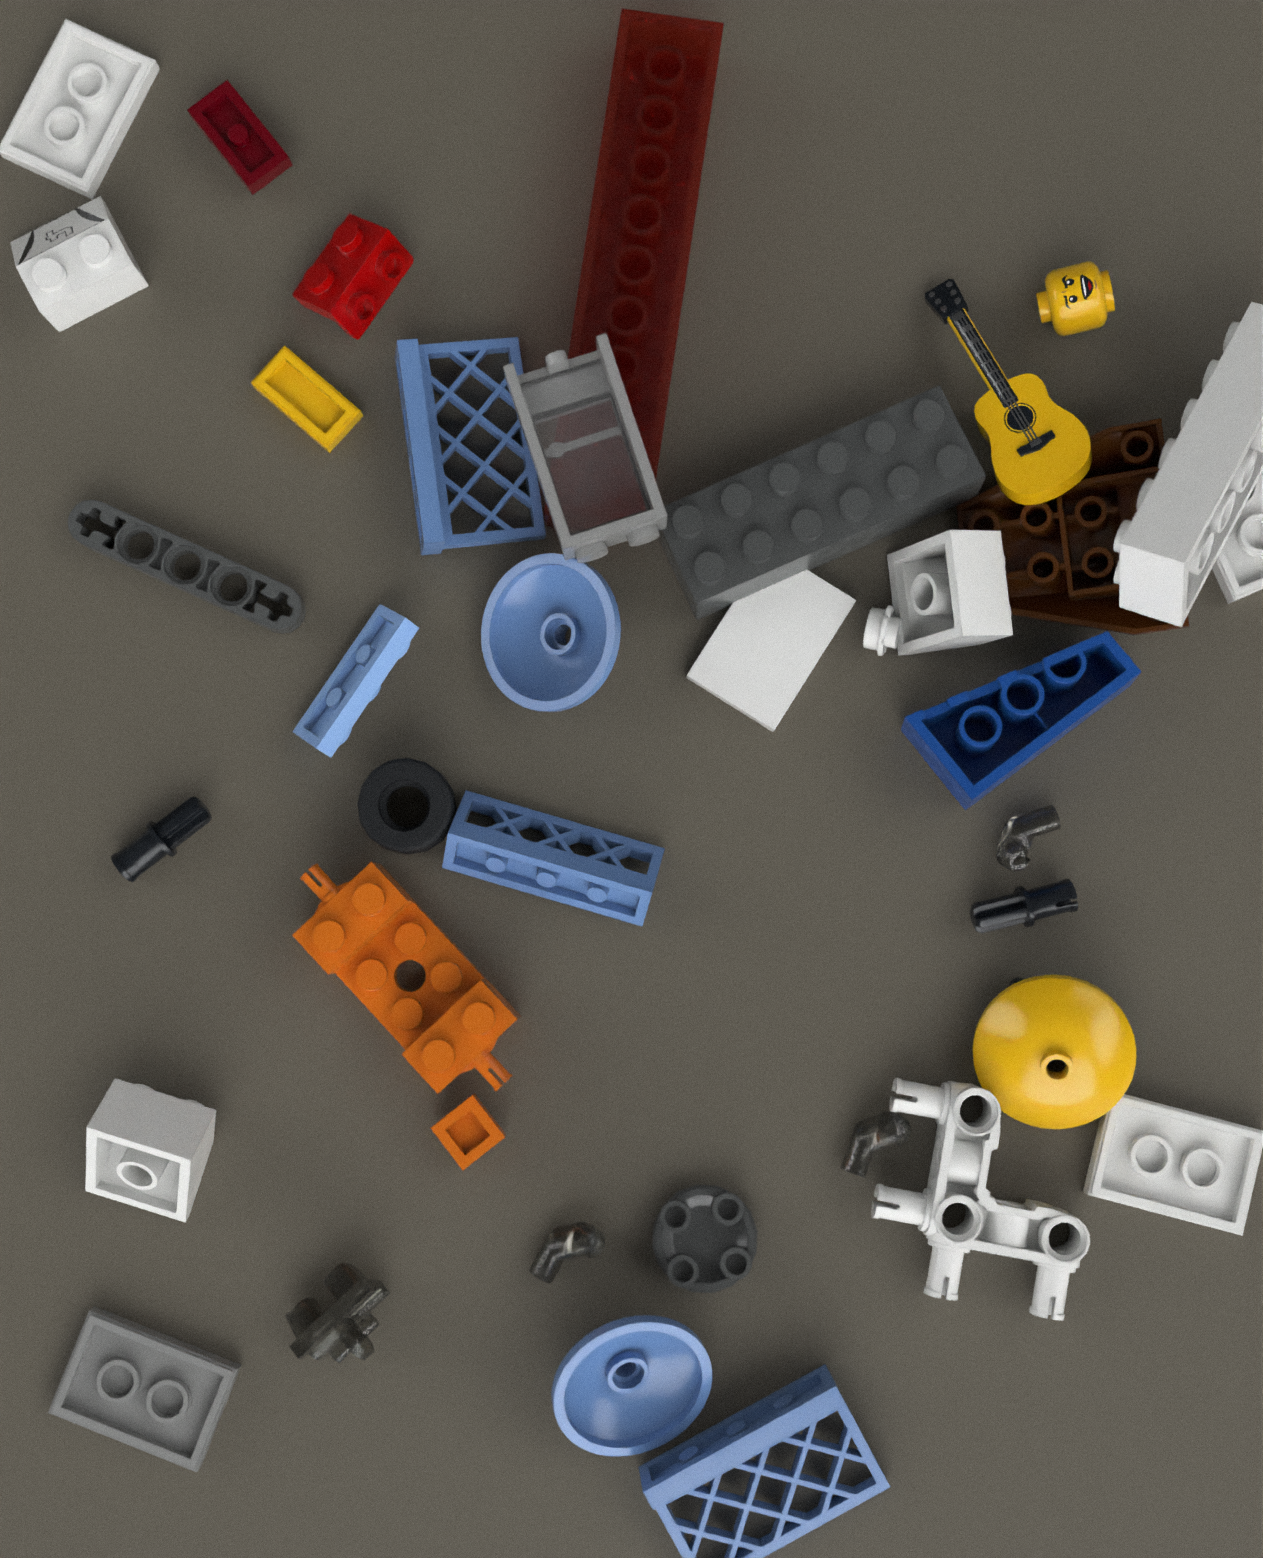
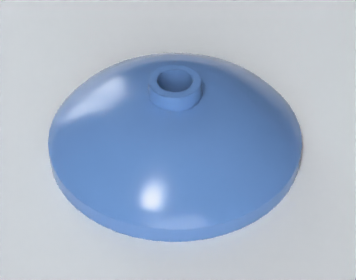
M545 553L529 557L506 572L494 587L487 601L481 625L483 658L496 686L514 703L530 710L557 712L573 708L595 694L608 678L614 666L621 638L618 605L606 580L586 562L578 563L577 558L565 561L563 554ZM570 628L571 638L569 643L567 644L565 640L566 631Z
M638 1315L618 1319L587 1334L575 1344L562 1360L555 1374L551 1391L555 1418L564 1435L575 1445L588 1452L616 1457L644 1453L668 1443L686 1430L697 1418L711 1390L712 1366L702 1341L684 1324L667 1317L654 1315Z

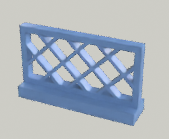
M518 337L418 345V339L397 340L395 364L421 556L442 554L443 549L542 540L546 537L538 476L518 415L517 422L507 434L484 417L499 397L513 409H515L510 393L506 390V378L498 384L477 366L487 354L508 353L509 364H514L517 376L523 374ZM464 356H475V357H474L473 360L470 362V361H469L468 359H466ZM450 358L463 368L464 371L448 389L431 375L429 359ZM470 375L493 392L478 411L455 394ZM433 389L442 396L436 405ZM448 401L471 419L456 439L438 426L437 422L438 413ZM477 424L500 441L485 461L461 444ZM518 430L521 445L512 439ZM440 439L449 446L443 454L441 452ZM505 447L523 459L524 471L514 484L490 466ZM455 451L478 468L463 488H460L444 474L443 465ZM483 474L507 491L492 511L468 494ZM525 480L528 495L519 489ZM447 489L456 496L450 505L448 503ZM513 496L530 509L532 527L513 529L497 517V515ZM461 501L485 518L474 533H452L450 515ZM490 523L499 529L494 531H485L486 528L490 525Z
M826 1364L638 1467L643 1493L653 1510L656 1509L682 1558H697L696 1555L702 1537L728 1544L724 1558H764L890 1488L884 1473ZM838 1411L844 1422L838 1444L812 1438L817 1422ZM851 1437L858 1450L848 1447ZM780 1442L798 1446L791 1470L765 1464L769 1449ZM808 1449L834 1455L826 1480L801 1473ZM844 1459L866 1464L872 1474V1477L853 1487L837 1483ZM733 1468L751 1472L744 1496L718 1490L722 1474ZM761 1475L787 1482L779 1506L754 1499ZM797 1485L822 1491L816 1508L807 1513L790 1509ZM685 1494L704 1499L697 1522L675 1517L668 1504ZM713 1501L740 1508L732 1532L706 1525ZM749 1511L775 1517L769 1534L760 1539L742 1534ZM684 1533L692 1534L690 1544Z

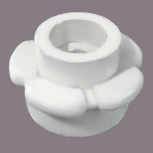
M888 605L886 610L872 607L866 622L863 647L877 650L878 656H882L888 647L896 649L899 643L903 619L894 617V608L891 605Z

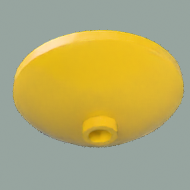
M1066 975L1034 976L1014 983L1004 989L988 1004L979 1018L972 1047L974 1068L978 1081L982 1088L990 1091L997 1098L1001 1111L1019 1122L1045 1129H1066L1081 1126L1096 1120L1111 1110L1128 1089L1134 1075L1137 1058L1135 1037L1131 1025L1116 1001L1099 987L1085 980ZM1055 1059L1066 1063V1067L1059 1072L1050 1071L1047 1069V1065Z

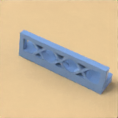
M465 790L448 831L442 868L643 926L665 848ZM470 811L491 816L497 824L485 828L466 821ZM532 828L542 831L547 839L533 842L523 839L518 831ZM578 842L592 846L597 854L589 857L573 853L569 845ZM631 857L650 863L647 875L625 869L619 860Z

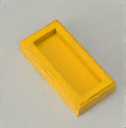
M285 345L251 381L252 386L329 453L363 417L361 410Z

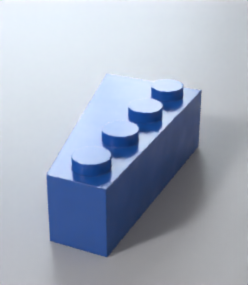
M1106 631L1049 655L1033 665L997 677L993 682L969 692L964 691L952 696L934 707L924 711L922 709L905 716L901 731L966 811L1129 688L1142 671L1109 632Z

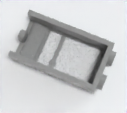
M606 333L596 336L597 351L568 359L565 350H557L545 356L546 367L518 376L513 363L503 366L506 383L564 559L566 561L576 557L578 563L599 559L609 553L607 547L628 541L631 547L649 543L660 536L659 530L665 529L667 525V513Z

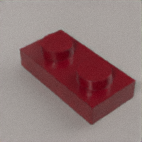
M228 80L187 109L194 123L252 195L293 166L287 153Z

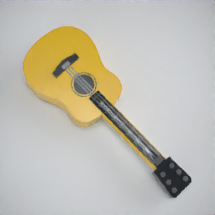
M948 279L927 291L924 296L926 303L944 324L949 323L989 389L975 404L974 413L979 432L991 446L992 465L1001 491L1010 500L1022 505L1041 504L1069 491L1085 477L1092 462L1090 437L1083 423L1072 413L1051 400L1046 386L1038 376L1026 373L1007 379L967 314L969 311L968 306L954 279Z

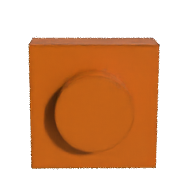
M475 1093L431 1127V1130L462 1170H465L506 1137V1133Z

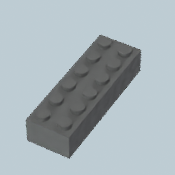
M939 385L665 505L667 525L665 529L659 530L660 536L658 539L696 620H699L731 606L733 602L805 570L810 571L974 498L977 496L986 475Z

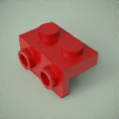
M349 213L343 223L336 228L331 240L314 264L305 272L302 281L292 293V296L303 307L335 321L350 337L359 340L412 266L414 258L389 229Z

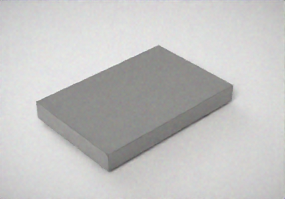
M94 1306L87 1314L48 1413L198 1472L202 1467L242 1365Z

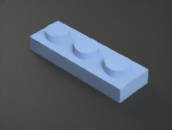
M379 604L292 732L331 758L338 747L348 739L353 725L365 707L378 695L382 682L397 660L405 655L419 627L406 617Z

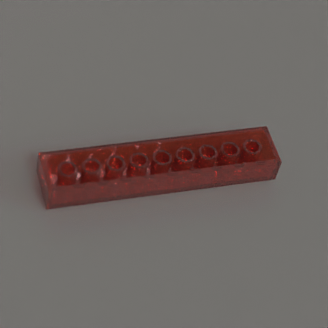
M622 8L568 359L597 351L596 336L607 334L657 483L721 56L724 23ZM610 401L559 417L555 442L565 444L618 427ZM621 435L567 452L560 460L552 458L550 473L569 530L580 532L646 510ZM545 501L544 516L546 526L554 528L549 513V509Z

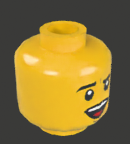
M1091 261L1050 271L1045 279L1046 291L1036 293L1041 323L1052 321L1054 331L1060 336H1069L1100 328L1106 323L1107 313L1115 311L1108 270L1099 271L1098 266Z

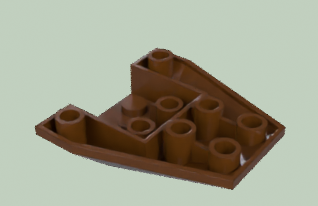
M1161 418L1109 427L1091 436L1092 462L1089 471L1077 485L1057 498L1041 504L1022 505L1010 500L1001 491L999 485L956 506L959 530L1001 531L1009 604L1013 616L1129 635H1142L1189 628L1188 615L1182 627L1120 608L1119 585L1113 581L1120 554L1114 551V541L1118 529L1124 520L1132 521L1137 512V499L1143 483L1147 478L1154 480L1160 470L1159 460L1165 445Z

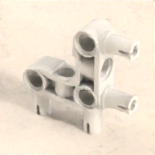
M896 1077L891 1091L897 1094L913 1096V1098L905 1099L890 1096V1112H902L934 1118L937 1124L927 1188L920 1193L887 1187L878 1183L873 1196L877 1197L878 1201L894 1204L872 1201L871 1216L875 1219L882 1218L918 1225V1230L926 1235L928 1244L933 1247L927 1282L923 1293L940 1299L942 1294L945 1295L946 1300H958V1287L964 1253H970V1250L1029 1260L1038 1266L1029 1313L1042 1318H1048V1315H1051L1053 1320H1064V1307L1070 1273H1076V1268L1080 1267V1260L1087 1254L1090 1246V1234L1087 1227L1066 1210L1041 1201L1026 1199L1024 1203L996 1199L990 1195V1191L986 1189L992 1150L998 1149L1001 1117L1000 1104L990 1091L972 1083L948 1081L947 1083L943 1082L938 1087L906 1081ZM978 1095L983 1103L982 1114L976 1121L965 1123L960 1116L961 1104L966 1098ZM953 1203H963L966 1209L964 1221L954 1228L944 1227L942 1223L944 1210ZM1059 1223H1068L1070 1228L1068 1240L1062 1246L1051 1247L1049 1244L1051 1229Z

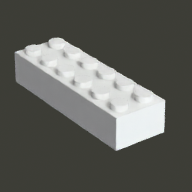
M1251 302L1241 322L1233 321L1224 340V353L1220 360H1211L1203 378L1202 393L1199 399L1191 398L1185 407L1180 425L1181 432L1177 439L1169 438L1164 445L1159 460L1160 470L1154 480L1147 478L1141 487L1136 504L1137 512L1132 521L1124 520L1118 529L1114 541V551L1120 554L1113 581L1119 585L1120 608L1182 627L1263 471V304Z

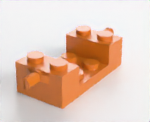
M371 861L351 881L339 886L319 867L318 863L309 868L308 870L317 880L308 872H305L300 879L317 895L321 902L314 915L292 936L328 975L336 974L405 1049L401 1055L437 1094L459 1074L470 1071L474 1067L497 1091L513 1075L492 1055L491 1051L494 1049L498 1038L521 1015L381 864ZM408 960L420 963L425 970L424 984L416 991L405 990L399 985L397 980L398 968ZM492 1070L502 1079V1081L492 1072Z

